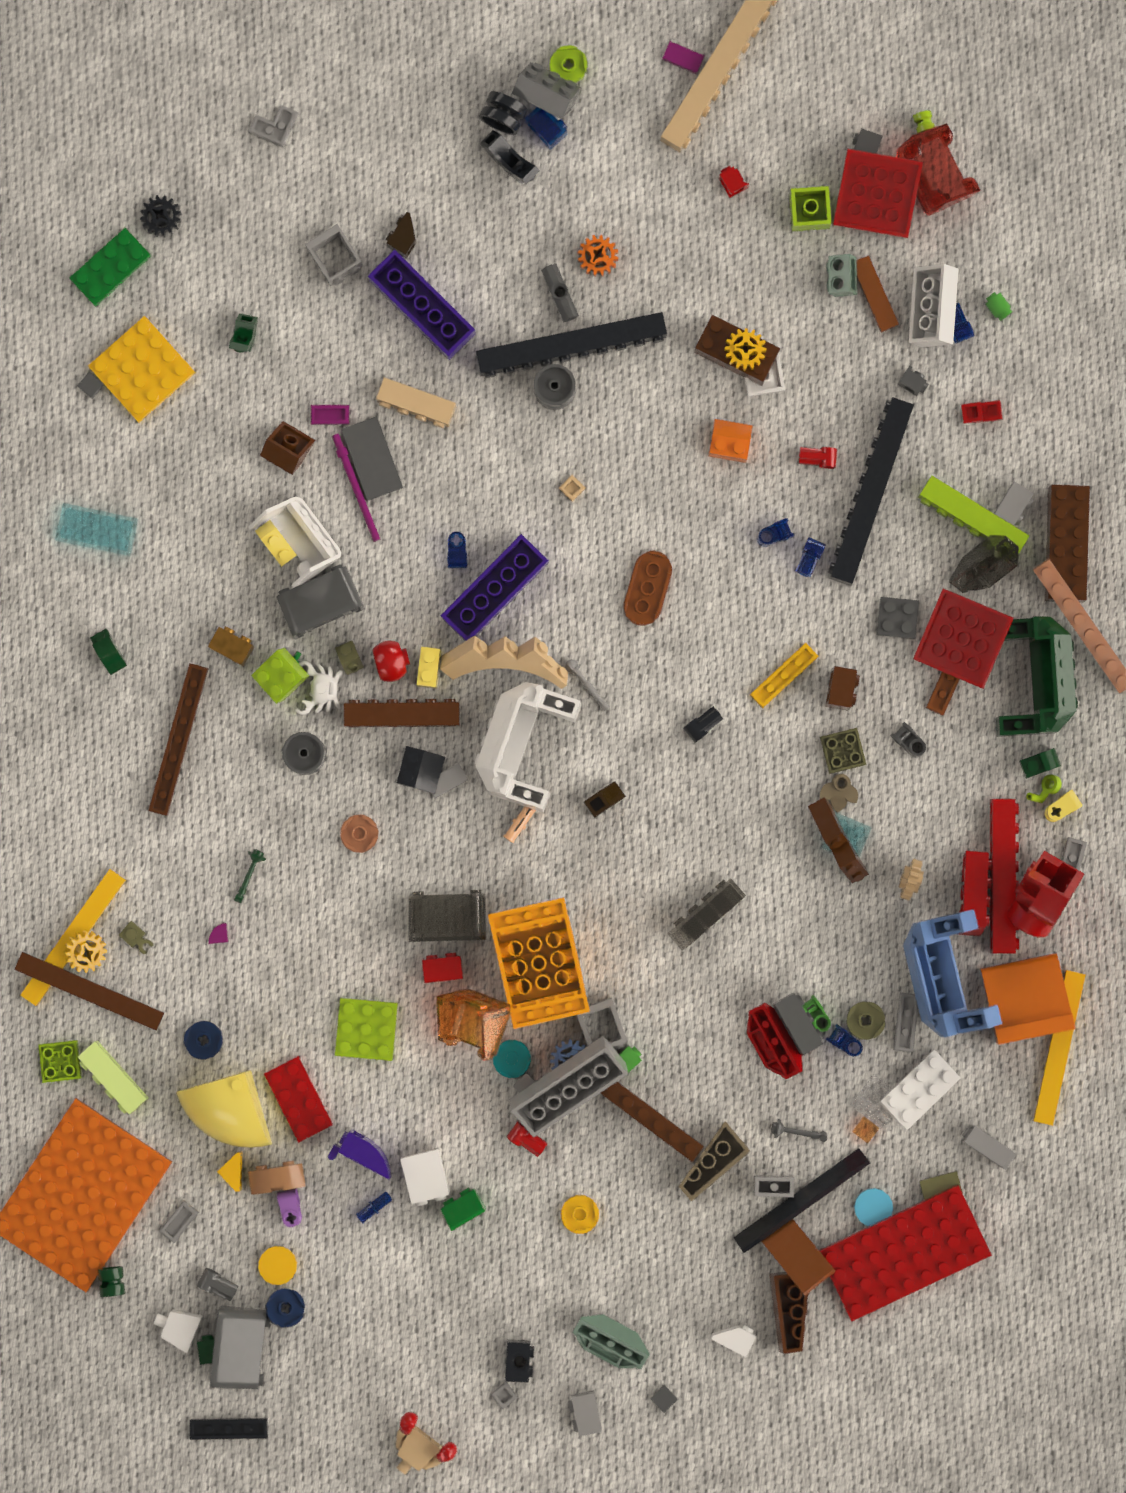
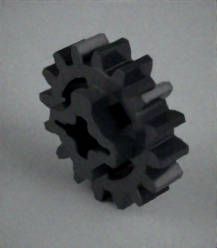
M156 195V200L153 201L149 198L150 203L143 204L146 209L140 210L141 214L144 215L140 217V220L145 222L142 226L144 229L148 228L149 234H152L154 231L156 237L160 233H162L163 237H166V232L172 235L173 228L178 230L176 223H181V219L178 216H181L182 213L177 210L179 206L174 204L172 198L167 201L165 195L162 199ZM171 209L173 211V219L169 217ZM149 213L152 215L151 223L149 222ZM156 213L160 215L163 214L166 219L161 217L158 219Z

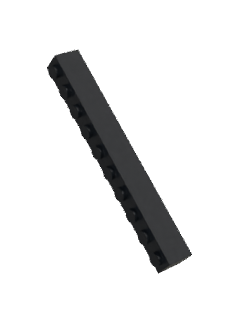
M663 312L477 350L476 355L481 376L491 378L495 377L496 373L504 372V374H510L519 368L529 370L534 368L533 365L541 364V366H547L552 364V361L568 362L572 357L578 356L579 359L587 358L591 353L597 352V355L606 354L610 349L621 351L627 349L626 346L634 345V347H640L648 341L659 343L664 341V338H667V330Z
M892 397L890 402L886 401L883 410L886 413L884 420L880 419L877 427L880 433L878 438L874 437L871 448H874L872 456L868 455L865 466H868L866 473H862L859 479V484H862L860 491H855L852 500L855 502L854 508L849 509L846 517L849 520L848 526H844L840 535L843 538L841 545L837 544L834 555L837 556L835 563L831 562L828 573L831 574L829 578L831 580L852 586L914 407L912 403Z

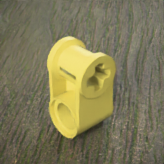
M1070 790L1045 809L1044 815L1048 821L1056 822L1083 805L1073 790ZM1057 809L1058 813L1052 816L1051 813L1053 812V810Z

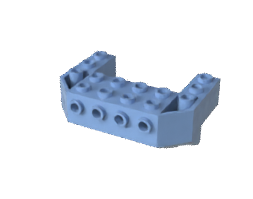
M974 909L913 923L903 944L921 1021L940 1037H950L1002 1024L998 1005L967 1010L949 937L950 935L979 929Z

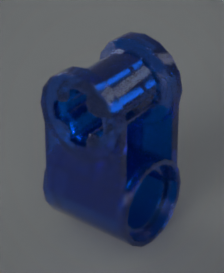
M788 518L763 528L757 535L758 544L762 547H769L794 537L795 534L791 532L788 525ZM768 533L771 536V541H763L761 534Z
M452 532L448 537V569L467 568L466 539L461 532ZM455 536H459V539H462V542H459L457 546L452 542Z
M836 1024L832 1034L826 1037L825 1040L850 1056L856 1057L860 1055L863 1050L862 1043ZM852 1042L857 1043L859 1046L858 1052L854 1054L848 1049L849 1044Z

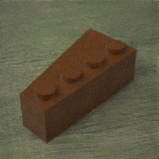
M786 1272L771 1273L769 1276L779 1352L782 1354L803 1352L809 1293L804 1295Z

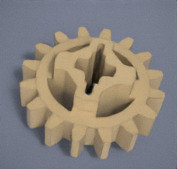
M912 859L910 867H904L899 881V888H902L900 898L910 901L912 894L918 893L924 874L921 871L922 861Z

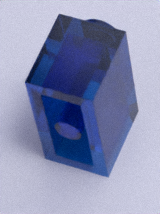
M536 107L525 117V123L550 150L567 136V125L561 119L557 120L554 115L539 107Z

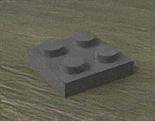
M880 597L877 635L915 639L919 600Z

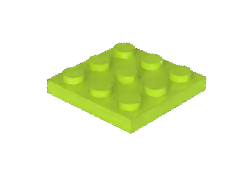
M340 998L335 1056L393 1061L398 1003Z

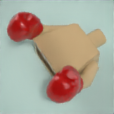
M406 1412L401 1417L399 1430L396 1435L397 1455L402 1458L397 1469L405 1475L411 1467L418 1471L421 1469L427 1470L441 1463L451 1461L457 1454V1447L453 1442H447L442 1447V1445L416 1426L418 1416L414 1412Z

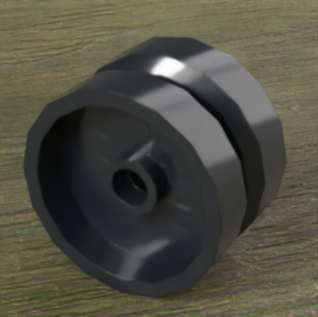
M491 91L486 99L488 106L482 108L479 118L485 124L500 132L516 135L521 126L518 120L524 119L528 111L527 107L506 94Z

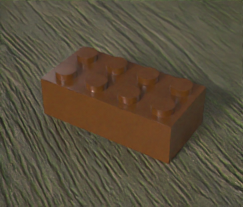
M711 315L695 347L694 353L763 386L779 354L780 348L765 341L762 347L767 348V350L762 353L765 358L764 360L759 359L761 362L759 366L754 364L753 370L747 366L746 371L743 370V366L736 369V363L729 364L731 358L725 357L729 352L724 351L726 346H730L726 343V340H732L731 333L737 335L738 329L742 333L744 330ZM742 338L738 339L734 343V345L739 344L742 341ZM750 339L753 344H756L754 340ZM743 346L744 353L748 352L747 346ZM734 354L737 359L741 360L737 354ZM757 354L752 355L749 358V361L754 359L757 356Z

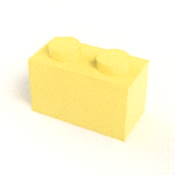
M268 520L255 530L281 567L297 556L271 520Z
M421 647L416 684L418 687L437 689L441 657L440 649Z

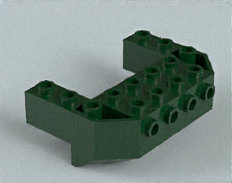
M1033 616L1032 618L1013 619L1004 641L1029 640L1034 714L996 717L997 737L1055 734L1062 729L1077 712L1076 709L1078 708V700L1075 696L1077 683L1076 678H1074V642L1071 634L1052 617Z

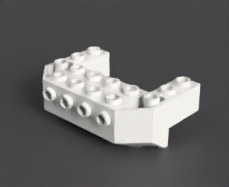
M524 682L500 695L499 700H496L494 705L495 712L493 718H490L488 722L487 735H484L482 739L481 752L477 754L474 763L489 795L544 813L550 796L549 791L517 781L515 778L538 712L541 711L575 723L581 707L579 700L546 690L542 685Z

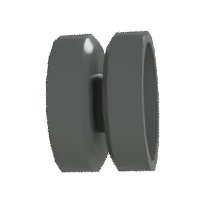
M550 364L543 367L534 379V394L537 401L543 407L550 410H559L567 407L575 395V378L572 372L560 364ZM555 384H557L558 388L553 389L551 385L555 386Z
M298 732L291 735L285 741L282 748V757L285 765L291 771L300 775H311L323 767L326 760V749L323 742L317 736L309 732ZM304 750H306L307 755L303 757L302 755H300L301 751L304 752Z

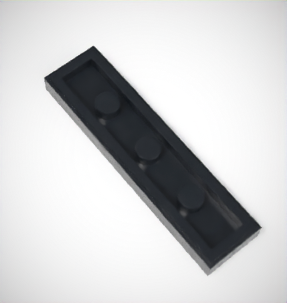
M268 1418L190 1419V1440L268 1438Z

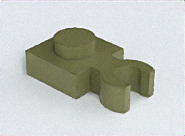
M130 921L119 934L132 948L137 944L139 951L143 954L147 953L143 949L144 944L148 943L151 947L154 946L152 941L143 938L146 933L133 921Z

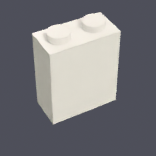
M439 1148L401 1157L411 1204L416 1203L417 1206L428 1204L427 1200L435 1199L437 1202L447 1199L446 1195H449L450 1191Z

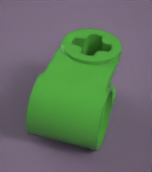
M812 995L811 999L804 1003L802 1007L805 1012L811 1014L815 1030L818 1028L816 1025L817 1020L824 1018L827 1021V1026L824 1029H818L820 1032L827 1031L830 1028L831 1021L817 998Z

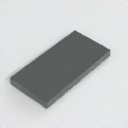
M377 416L341 429L367 501L403 488Z

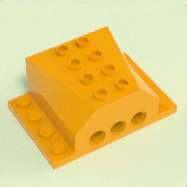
M564 897L488 914L513 1029L590 1012Z

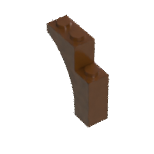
M824 797L809 805L808 808L822 838L831 849L839 868L852 884L863 880L869 873L846 836L831 804Z

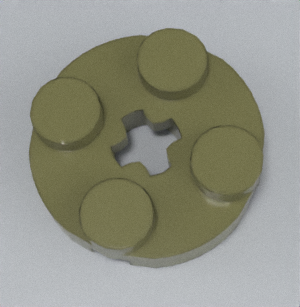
M862 1001L850 1008L847 1013L846 1024L852 1035L862 1040L876 1038L882 1033L885 1027V1016L883 1010L877 1004ZM870 1016V1025L865 1024L863 1026L861 1024V1017Z

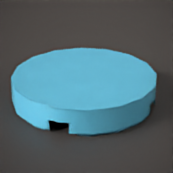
M870 1188L858 1195L855 1200L854 1210L860 1222L866 1226H871L892 1216L893 1203L889 1195L884 1191Z

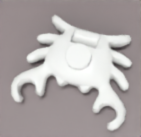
M308 661L300 662L301 666H307V673L313 676V680L310 681L311 692L309 693L313 699L311 701L302 700L301 702L305 704L306 708L303 711L296 708L297 714L306 715L315 705H319L315 710V713H319L325 704V710L329 712L332 701L337 709H341L337 698V684L343 671H338L335 677H333V671L330 666H328V674H326L324 668L318 664L317 667L320 670V673H318Z

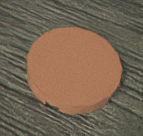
M354 815L344 821L340 836L342 843L347 849L363 853L375 846L379 831L376 823L371 818L365 815Z

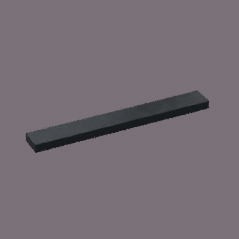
M858 1148L796 1192L794 1197H789L733 1237L743 1253H746L871 1163L860 1148Z

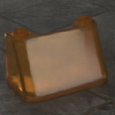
M461 989L436 996L438 1040L446 1043L448 1046H455L461 1041L480 1048L477 1050V1056L482 1060H492L497 1055L511 1014L510 1004L471 989Z

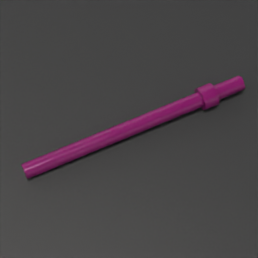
M335 434L332 436V439L337 449L336 454L342 461L373 542L381 540L347 456L349 455L347 448L343 446L339 434Z

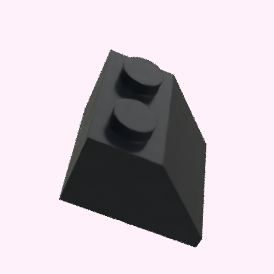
M406 746L396 783L435 793L446 757Z

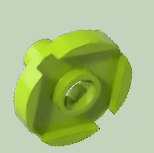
M565 45L559 47L550 58V71L558 73L565 80L577 83L584 78L587 72V58L575 46ZM568 60L571 64H574L571 69L563 66Z

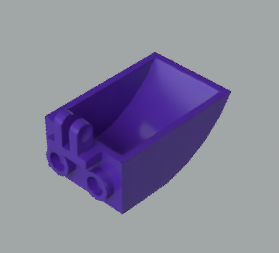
M352 1129L349 1132H345L341 1137L339 1143L342 1145L339 1146L335 1143L328 1154L329 1160H334L338 1153L389 1180L392 1177L390 1164L382 1149L373 1140Z

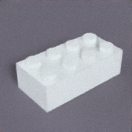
M946 264L914 268L909 330L910 344L920 347L953 344L958 281L957 268Z

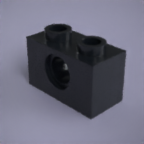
M507 1340L505 1381L528 1383L529 1377H533V1366L530 1365V1358H534V1346H530L531 1341ZM521 1356L526 1362L524 1365L518 1366L514 1362L515 1358Z

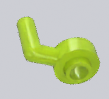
M1046 775L1041 783L1043 790L1040 795L1029 792L1026 798L1030 801L1043 803L1049 794H1056L1060 791L1062 786L1061 779L1056 775Z

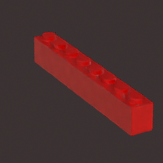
M990 799V859H992L990 870V953L1016 954V950H1019V938H1016V930L1019 929L1008 918V910L1015 900V890L1019 885V880H1016V873L1019 872V861H1016V853H1019V842H1016V834L1019 833V823L1016 822V815L1019 814V804L1016 803V799Z

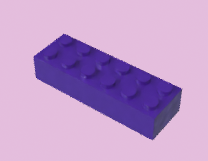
M396 250L392 251L368 275L369 281L448 360L476 335L475 329Z
M520 534L440 615L441 618L464 641L473 636H478L549 564V560Z

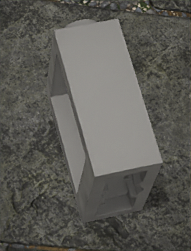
M338 224L305 243L307 250L330 286L342 283L345 280L344 277L349 274L354 275L361 270L360 267L363 266ZM339 237L354 263L331 277L315 251Z
M612 998L590 1005V1012L577 1015L587 1045L589 1046L592 1044L583 1016L610 1007L621 1039L610 1042V1044L617 1050L625 1047L624 1043L628 1042Z

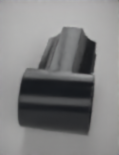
M713 706L698 719L695 718L683 729L693 742L696 743L710 729L721 722L723 717Z

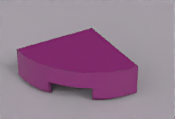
M227 923L220 924L212 930L209 936V944L228 942Z

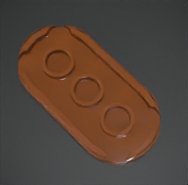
M659 551L646 552L636 560L624 600L626 617L633 624L639 626L652 624L660 616L672 575V566L669 559Z

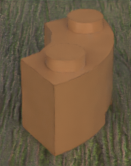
M293 1160L282 1162L283 1166L267 1168V1165L255 1166L256 1170L248 1172L251 1195L305 1187L302 1163L294 1164Z

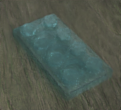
M63 503L55 540L131 557L139 519Z

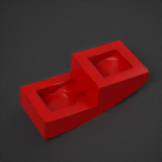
M1000 400L961 405L964 424L1003 420Z

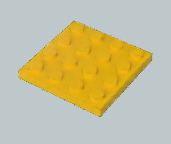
M145 316L88 365L138 423L196 373Z

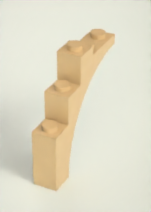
M473 636L442 655L440 670L453 680L467 673L492 668L514 669L535 674L552 682L560 689L567 686L568 680L567 670L555 662L551 656L547 655L548 647L536 637L518 647L506 636L489 646L477 636Z

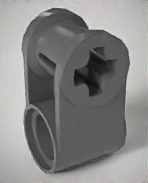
M905 722L902 723V727L895 734L892 733L890 735L912 757L918 758L926 751L925 742ZM915 743L920 744L922 752H913L912 745Z

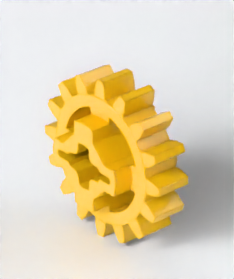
M745 328L743 333L738 329L737 335L731 333L732 340H726V343L730 346H726L724 351L729 352L725 357L731 358L730 365L736 363V369L743 366V370L746 371L747 366H749L753 370L754 364L759 366L761 363L759 359L764 360L765 358L762 354L767 350V348L762 347L765 344V340L760 341L761 334L755 336L754 329L751 333H748L747 328ZM742 338V341L739 344L734 345V343L738 339ZM750 339L754 340L756 344H753ZM743 346H747V353H744ZM734 354H737L741 360L737 359ZM757 354V356L754 359L749 361V358L752 355Z
M86 930L83 931V935L76 932L75 939L70 937L72 942L65 944L69 949L64 950L65 955H67L65 960L68 963L70 962V967L72 969L76 967L78 972L83 968V971L87 973L88 968L95 971V965L101 966L99 961L106 959L102 954L107 953V950L103 948L106 944L104 941H101L102 938L99 935L95 936L93 931L88 935ZM84 947L87 949V950H86V952H87V953H86V954H87V957H86V955L84 954V953H85V952H84V950H85Z

